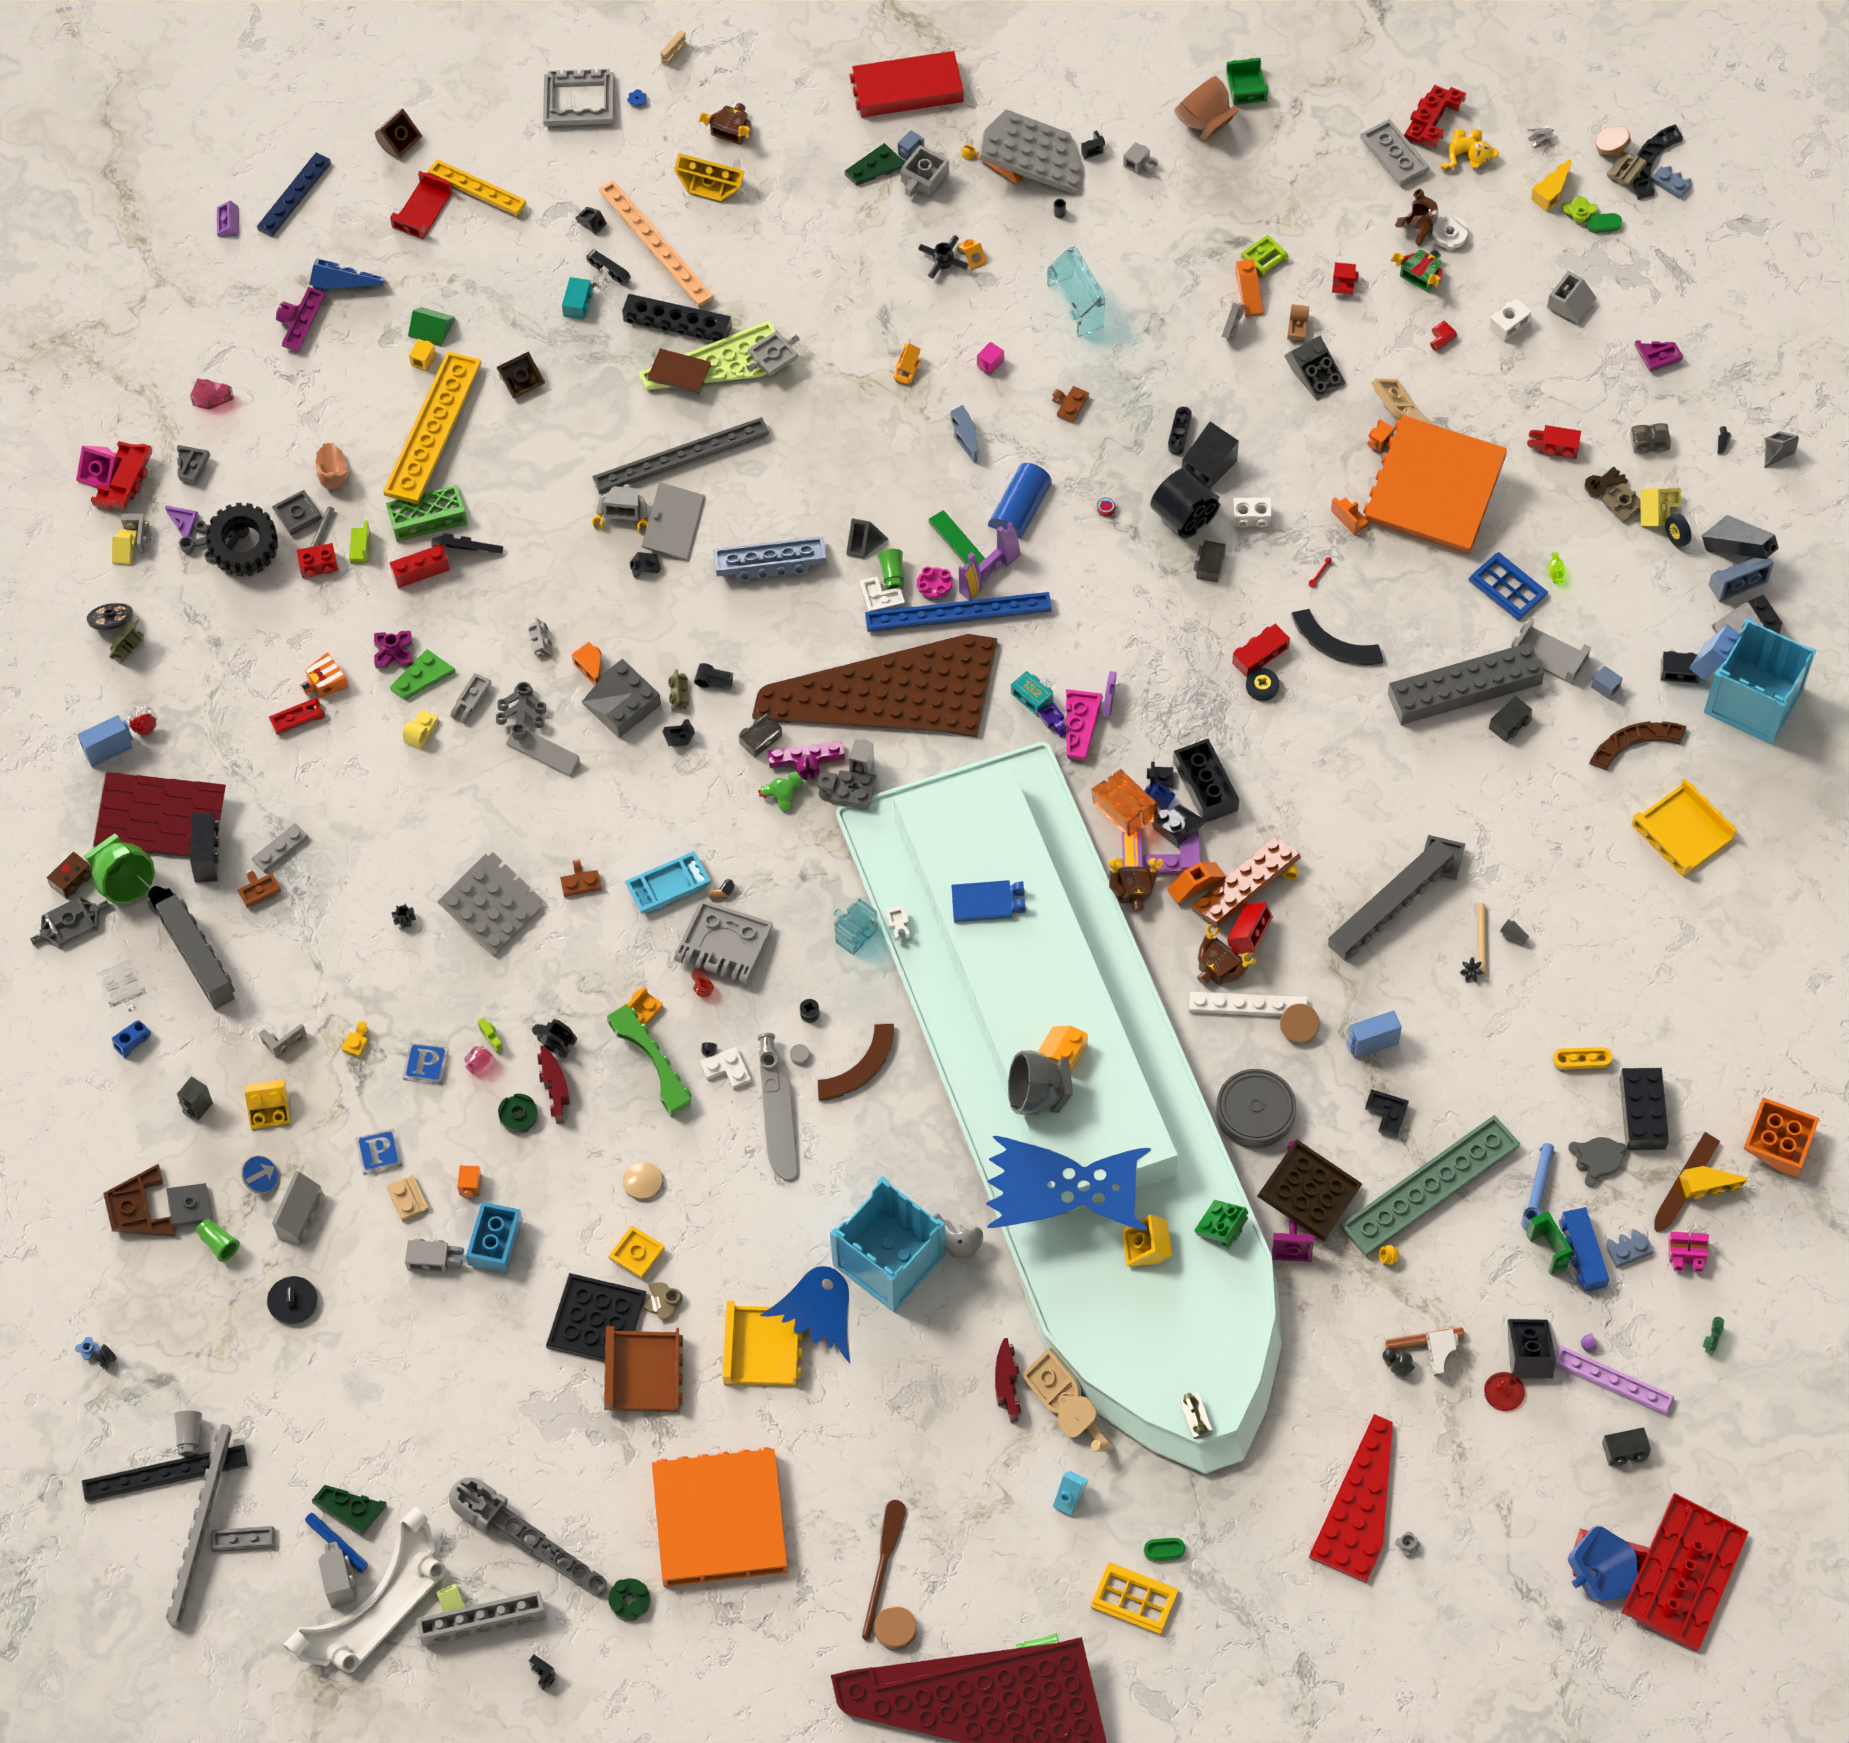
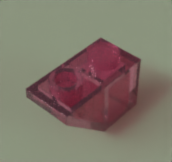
M198 378L190 398L193 406L210 410L233 400L234 394L232 387L227 384H219L208 379Z

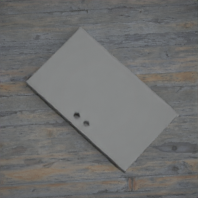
M659 482L641 548L687 561L705 495Z

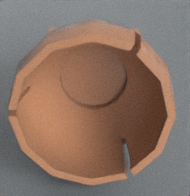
M1217 76L1211 77L1201 84L1174 110L1178 119L1187 127L1201 130L1200 138L1203 142L1229 124L1239 111L1235 105L1229 106L1228 90Z

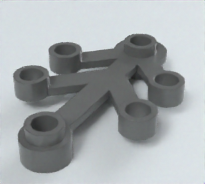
M197 521L195 523L196 531L198 533L206 532L207 524L204 521ZM238 527L232 530L226 536V538L231 537L226 547L233 551L238 540L248 536L250 528ZM185 536L179 541L180 549L185 553H190L195 547L207 544L206 536L195 540ZM209 550L204 553V557L207 562L211 563L213 560L211 557H207L210 555Z
M518 683L513 694L498 700V710L504 711L496 714V723L498 725L506 724L507 718L517 713L516 724L511 727V736L515 740H522L526 736V726L523 725L525 714L533 720L534 727H544L545 718L538 714L546 712V704L533 695V688L529 683ZM519 699L516 705L509 708L510 703ZM526 699L535 706V711L526 704Z

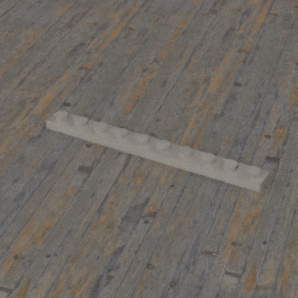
M221 1424L220 1430H217L215 1434L216 1446L210 1453L209 1461L211 1464L210 1468L205 1471L204 1481L206 1482L204 1488H201L199 1493V1508H196L194 1511L193 1519L195 1523L188 1533V1540L190 1541L188 1547H185L183 1551L184 1563L178 1570V1585L173 1589L172 1607L168 1608L166 1619H168L171 1627L180 1628L233 1433L230 1425Z

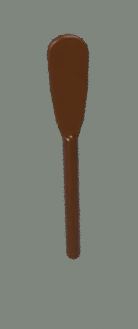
M899 1500L889 1501L885 1508L880 1539V1560L862 1632L864 1640H868L871 1635L887 1562L896 1545L906 1513L905 1505Z

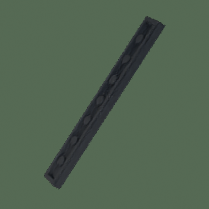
M244 1445L228 1448L222 1472L248 1466ZM211 1452L82 1480L84 1500L88 1502L204 1476L206 1469L210 1468L211 1462L209 1457Z

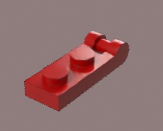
M314 698L271 715L269 720L276 735L312 720H320L325 716L323 709H320L319 700Z

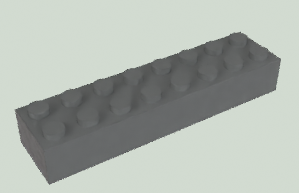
M1531 642L1391 682L1389 683L1388 696L1400 724L1404 725L1541 685L1544 671Z

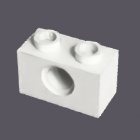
M1516 298L1490 317L1489 329L1505 341L1530 322L1532 311Z

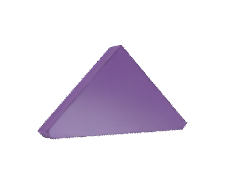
M165 506L167 514L182 537H191L199 516L198 511Z

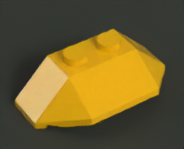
M678 153L674 168L675 173L688 193L718 201H723L739 190L745 174L744 170Z

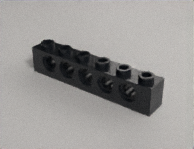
M628 294L622 309L623 321L630 324L635 323L648 328L653 327L713 342L728 337L732 328L731 316Z

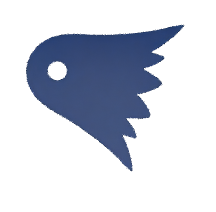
M827 1266L815 1267L808 1271L782 1300L760 1316L784 1315L783 1323L795 1319L794 1333H801L810 1328V1334L815 1344L826 1335L829 1347L832 1348L835 1341L842 1355L850 1363L847 1343L848 1285L844 1277L837 1270ZM824 1279L832 1281L833 1288L831 1290L823 1288L822 1281Z

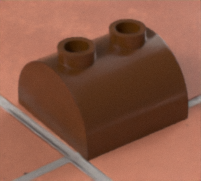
M403 108L399 109L375 131V137L379 145L395 158H400L422 137V134Z

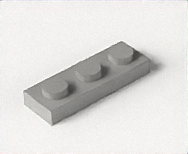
M294 823L253 856L252 861L266 873L306 841L308 835Z

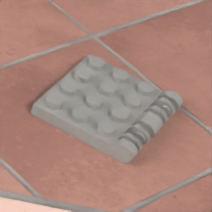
M701 900L675 953L674 961L682 963L685 958L684 964L689 965L695 953L699 955L696 961V968L700 969L705 957H707L704 970L718 974L723 962L721 976L725 977L730 965L735 966L732 979L737 980L739 977V982L747 984L773 928V922Z

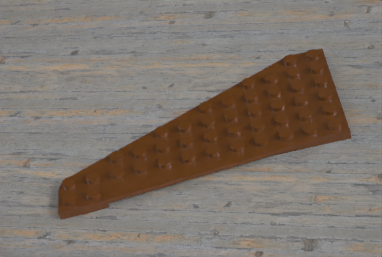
M965 634L767 684L757 693L752 719L780 723L794 721L940 731L978 737L997 647V638Z

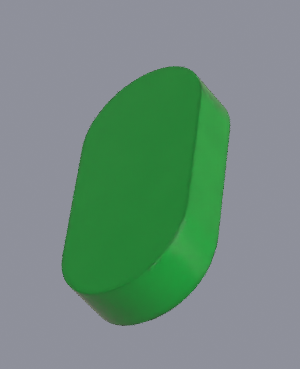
M1616 213L1591 215L1587 219L1586 227L1593 233L1617 231L1621 228L1622 218Z
M1179 1538L1152 1539L1144 1545V1556L1153 1562L1177 1560L1185 1553V1544Z

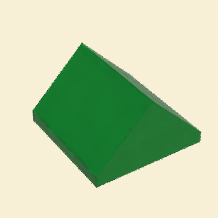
M424 307L415 309L412 312L408 337L429 341L432 344L442 346L455 320V316Z

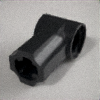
M700 663L694 683L702 688H708L711 685L730 689L733 682V673L714 669L712 665L707 663Z

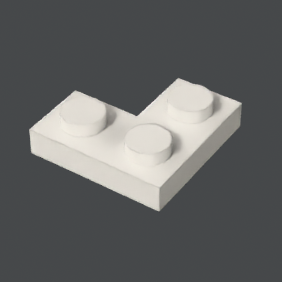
M878 577L860 580V587L868 612L890 610L905 606L900 587L882 591Z
M736 1047L700 1061L707 1080L726 1073L732 1089L751 1083L750 1076Z

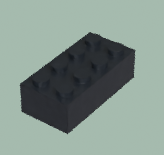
M1209 738L1173 752V763L1201 818L1208 822L1238 811L1239 798Z
M1622 1068L1619 1080L1627 1150H1666L1669 1136L1662 1068Z

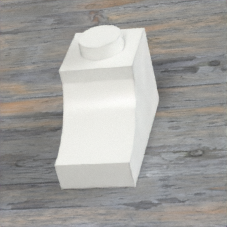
M1453 1329L1426 1334L1433 1375L1444 1373V1362L1447 1355L1451 1351H1455L1456 1346L1459 1345L1457 1334L1453 1333Z

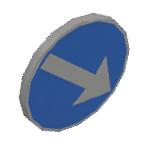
M257 1155L250 1157L241 1168L243 1183L254 1193H269L276 1187L279 1181L276 1165L265 1156Z

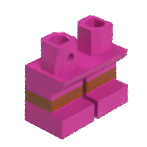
M1670 1232L1668 1238L1669 1262H1672L1674 1271H1683L1685 1263H1692V1271L1703 1272L1708 1258L1709 1234L1691 1233L1689 1237L1687 1232Z

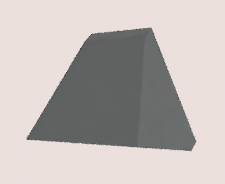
M1779 431L1764 438V468L1795 454L1799 441L1798 435Z
M852 518L846 554L864 558L887 541L888 538L870 521Z

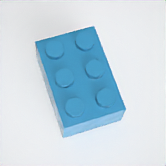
M485 1202L481 1203L466 1254L469 1266L503 1273L508 1272L523 1220L520 1209Z

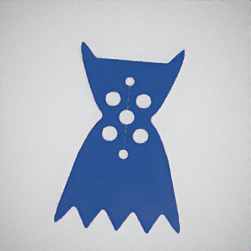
M993 1136L1006 1151L989 1158V1161L1002 1168L1004 1172L987 1182L1001 1190L1003 1194L987 1202L986 1205L1000 1212L1002 1216L991 1222L987 1228L1005 1227L1048 1219L1069 1212L1080 1205H1085L1093 1212L1123 1225L1140 1230H1148L1143 1223L1135 1218L1134 1210L1137 1160L1148 1153L1151 1148H1139L1097 1160L1087 1167H1082L1076 1161L1052 1150L1006 1137ZM1064 1169H1074L1075 1176L1072 1179L1064 1178L1062 1174ZM1103 1169L1106 1172L1105 1179L1096 1180L1093 1176L1094 1171ZM1086 1180L1090 1183V1188L1083 1192L1076 1185L1079 1181ZM1049 1181H1053L1056 1185L1050 1188L1047 1184ZM1114 1184H1118L1120 1186V1189L1118 1191L1112 1189V1186ZM1065 1191L1072 1192L1074 1195L1073 1201L1069 1203L1064 1202L1061 1199L1062 1193ZM1095 1193H1102L1105 1196V1201L1102 1204L1093 1202L1092 1197Z

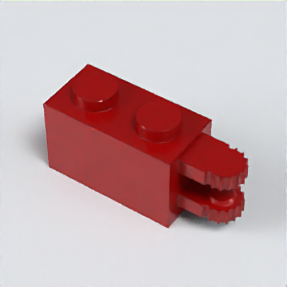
M1545 425L1544 431L1531 430L1529 432L1531 439L1527 441L1528 447L1541 450L1540 453L1550 456L1556 455L1577 459L1581 437L1580 430Z

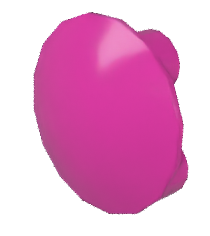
M924 567L922 573L917 578L916 586L918 591L929 598H939L946 595L953 586L951 572L948 569Z

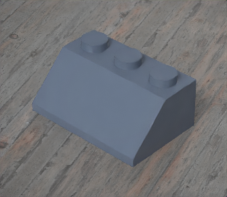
M1750 557L1740 564H1733L1725 570L1714 572L1710 577L1709 586L1718 601L1721 602L1768 583L1774 562L1769 558Z

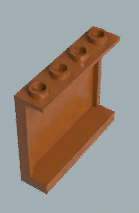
M606 1326L604 1410L678 1411V1405H682V1393H679V1386H682L683 1373H679V1366H683V1354H679V1347H683V1335H679V1328H676V1332L614 1331V1326Z

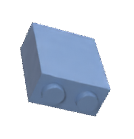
M1728 624L1703 645L1689 669L1703 680L1706 679L1726 661L1739 639L1740 633Z
M119 715L77 734L83 752L91 767L133 748L131 744L133 737L129 731V726L125 720L122 721Z
M1393 1010L1350 1025L1346 1045L1348 1051L1353 1053L1355 1059L1399 1044L1402 1026L1395 1011Z

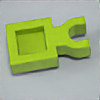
M484 1017L478 1020L480 1032L488 1043L491 1044L494 1051L498 1053L503 1050L501 1041L495 1035L496 1029L491 1022L488 1023Z

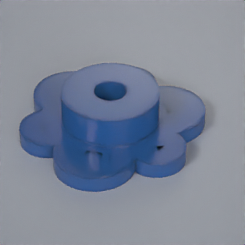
M637 89L629 93L627 101L636 107L644 105L647 95Z

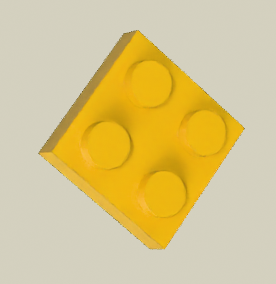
M631 1226L610 1253L609 1259L638 1278L643 1279L664 1251L665 1246L636 1227Z

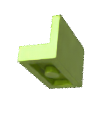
M364 520V528H351L350 563L369 562L371 531L368 520Z

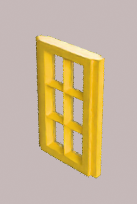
M1109 1562L1090 1608L1161 1635L1179 1589ZM1111 1575L1127 1581L1124 1591L1107 1586ZM1131 1583L1148 1589L1144 1599L1128 1594ZM1106 1589L1121 1595L1118 1605L1102 1600ZM1152 1591L1168 1597L1164 1607L1148 1602ZM1126 1597L1142 1603L1138 1614L1122 1608ZM1146 1605L1162 1611L1158 1621L1142 1615Z

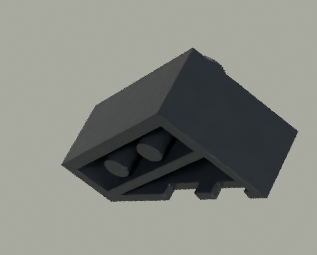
M214 812L191 813L190 863L194 882L218 881L217 863H219V852H217V847H219V836H217V831H220V822L216 820Z

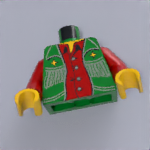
M1435 249L1429 254L1423 250L1406 256L1394 253L1390 260L1391 262H1396L1397 267L1401 265L1400 277L1426 292H1429L1432 285H1435L1437 288L1443 281V270L1439 260L1441 254Z

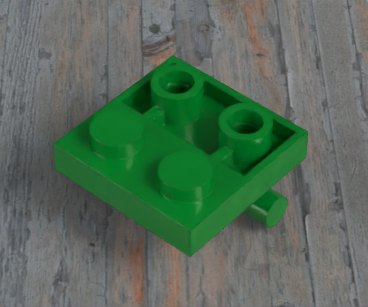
M1214 1199L1194 1231L1198 1236L1223 1242L1221 1247L1224 1250H1228L1233 1241H1236L1242 1233V1228L1248 1220L1247 1214L1249 1212L1246 1207Z

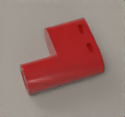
M1442 321L1432 328V333L1436 339L1430 342V346L1434 351H1438L1457 337L1456 331L1446 321Z

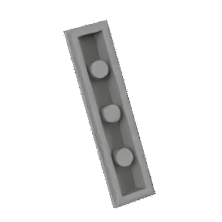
M527 729L526 736L522 740H515L510 734L506 745L570 777L580 764V758L577 754Z

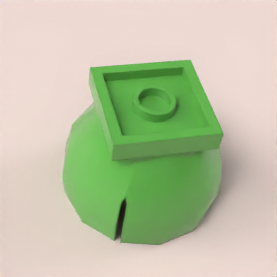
M113 834L84 855L92 870L94 886L103 897L113 904L131 903L140 899L147 892L149 887L139 877L148 885H152L155 869L151 857L137 845L121 842L116 834Z

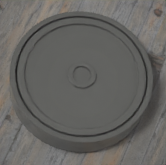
M1247 1069L1240 1071L1227 1079L1218 1093L1216 1105L1218 1123L1224 1133L1239 1144L1249 1147L1272 1145L1286 1136L1294 1123L1296 1112L1294 1093L1282 1077L1268 1070Z

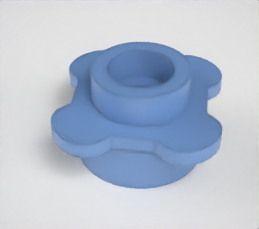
M86 1337L81 1344L76 1345L75 1350L81 1353L84 1360H89L94 1352L100 1350V1346L95 1344L91 1337Z

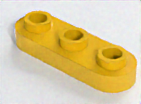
M1605 1047L1558 1049L1553 1055L1554 1066L1561 1070L1606 1068L1612 1061V1053ZM1583 1058L1585 1062H1581L1579 1059ZM1598 1058H1604L1605 1061H1600ZM1564 1059L1566 1062L1562 1063L1559 1060Z

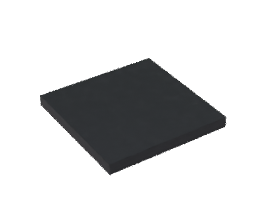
M569 1273L546 1348L605 1362L606 1326H614V1331H635L647 1292Z

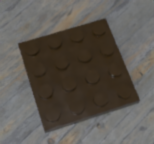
M1296 1139L1257 1197L1324 1242L1362 1186V1183Z

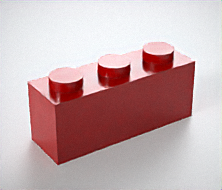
M442 544L389 562L397 588L450 571L448 558Z
M1276 623L1271 627L1268 626L1260 635L1252 637L1246 645L1238 647L1233 652L1232 664L1247 678L1253 670L1262 668L1287 650L1290 645V637Z
M1267 902L1251 903L1244 906L1227 939L1234 955L1247 952L1254 953L1273 918Z

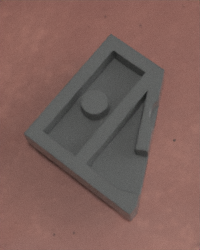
M178 445V478L180 481L196 484L210 457V453L208 450Z

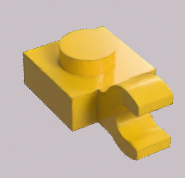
M358 1022L355 1034L349 1032L341 1048L342 1052L361 1057L368 1043V1039L364 1037L369 1028L366 1026V1022Z

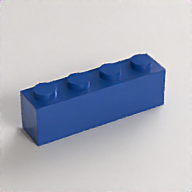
M1583 1207L1564 1211L1561 1220H1559V1226L1561 1231L1565 1232V1239L1572 1249L1570 1260L1572 1267H1576L1578 1273L1576 1274L1578 1285L1582 1286L1583 1292L1606 1288L1609 1277L1587 1208Z

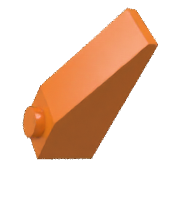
M1254 259L1236 261L1235 275L1241 301L1243 304H1246L1244 310L1245 317L1263 315Z

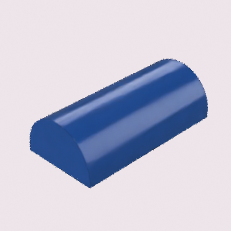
M1032 463L1020 464L992 514L988 526L994 529L1001 526L1004 530H1007V524L1010 522L1014 526L1017 537L1022 539L1052 483L1050 475L1038 465Z

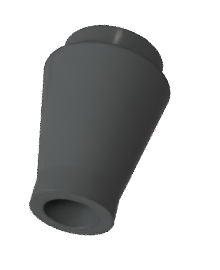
M1508 919L1500 930L1504 937L1519 942L1522 945L1529 938V935L1514 920Z

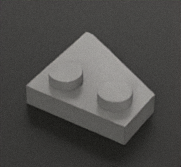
M1233 302L1222 337L1232 339L1233 336H1236L1238 324L1243 316L1246 304Z

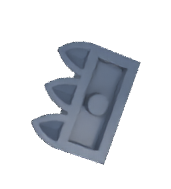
M1661 166L1651 177L1652 183L1678 199L1688 191L1692 184L1691 178L1682 179L1681 172L1672 173L1671 166Z
M1632 1229L1631 1239L1620 1234L1619 1244L1611 1239H1607L1606 1248L1616 1268L1653 1254V1249L1646 1235L1641 1234L1635 1229Z

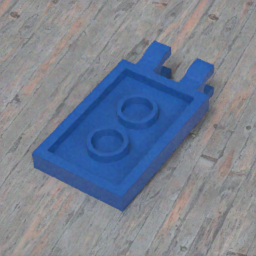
M1010 880L951 885L954 922L1012 918V913L1015 912L1026 913L1025 898L1014 901L1015 895L1024 896L1023 881L1015 882L1010 885Z

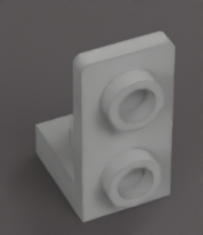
M121 514V522L124 529L138 530L137 548L139 554H143L144 547H147V537L145 534L149 531V522L145 520L144 514Z
M300 1024L280 1040L273 1033L269 1034L266 1029L261 1031L259 1036L266 1048L277 1057L280 1054L286 1053L293 1044L302 1041L306 1035V1030Z

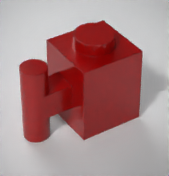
M1335 262L1332 293L1353 295L1354 282H1358L1359 278L1356 264Z

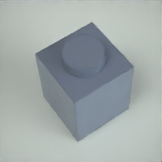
M1604 666L1600 671L1597 670L1593 674L1591 688L1610 700L1621 688L1623 678Z

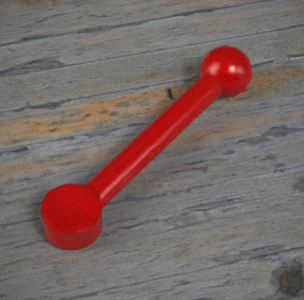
M1327 557L1325 559L1324 565L1321 567V569L1316 574L1314 579H1311L1309 581V586L1311 588L1316 586L1317 579L1320 577V575L1327 567V565L1332 563L1331 557Z

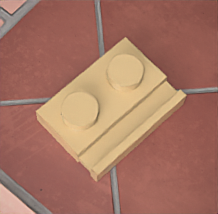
M413 1175L386 1186L402 1222L420 1215L421 1212L429 1211Z

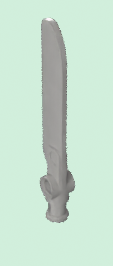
M770 1032L758 1035V1040L761 1050H759L768 1159L775 1173L784 1181H790L797 1177L789 1080L778 1071L777 1050L774 1048L775 1034ZM772 1061L773 1064L765 1065L764 1062Z

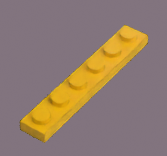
M438 159L428 170V173L451 182L452 187L515 216H518L526 206L525 199Z

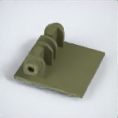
M139 620L134 624L131 622L125 628L122 637L118 636L110 648V658L112 655H115L117 662L125 661L129 654L132 653V649H135L142 642L144 635L140 631H134Z

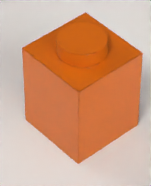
M460 1165L457 1185L459 1195L467 1198L479 1196L482 1175L480 1166Z

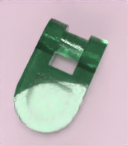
M1715 1317L1712 1320L1711 1336H1706L1702 1346L1706 1348L1705 1353L1710 1355L1714 1354L1723 1333L1725 1322L1721 1317Z

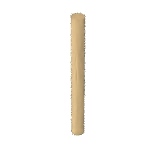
M1478 903V962H1482L1478 969L1483 971L1482 975H1485V904Z

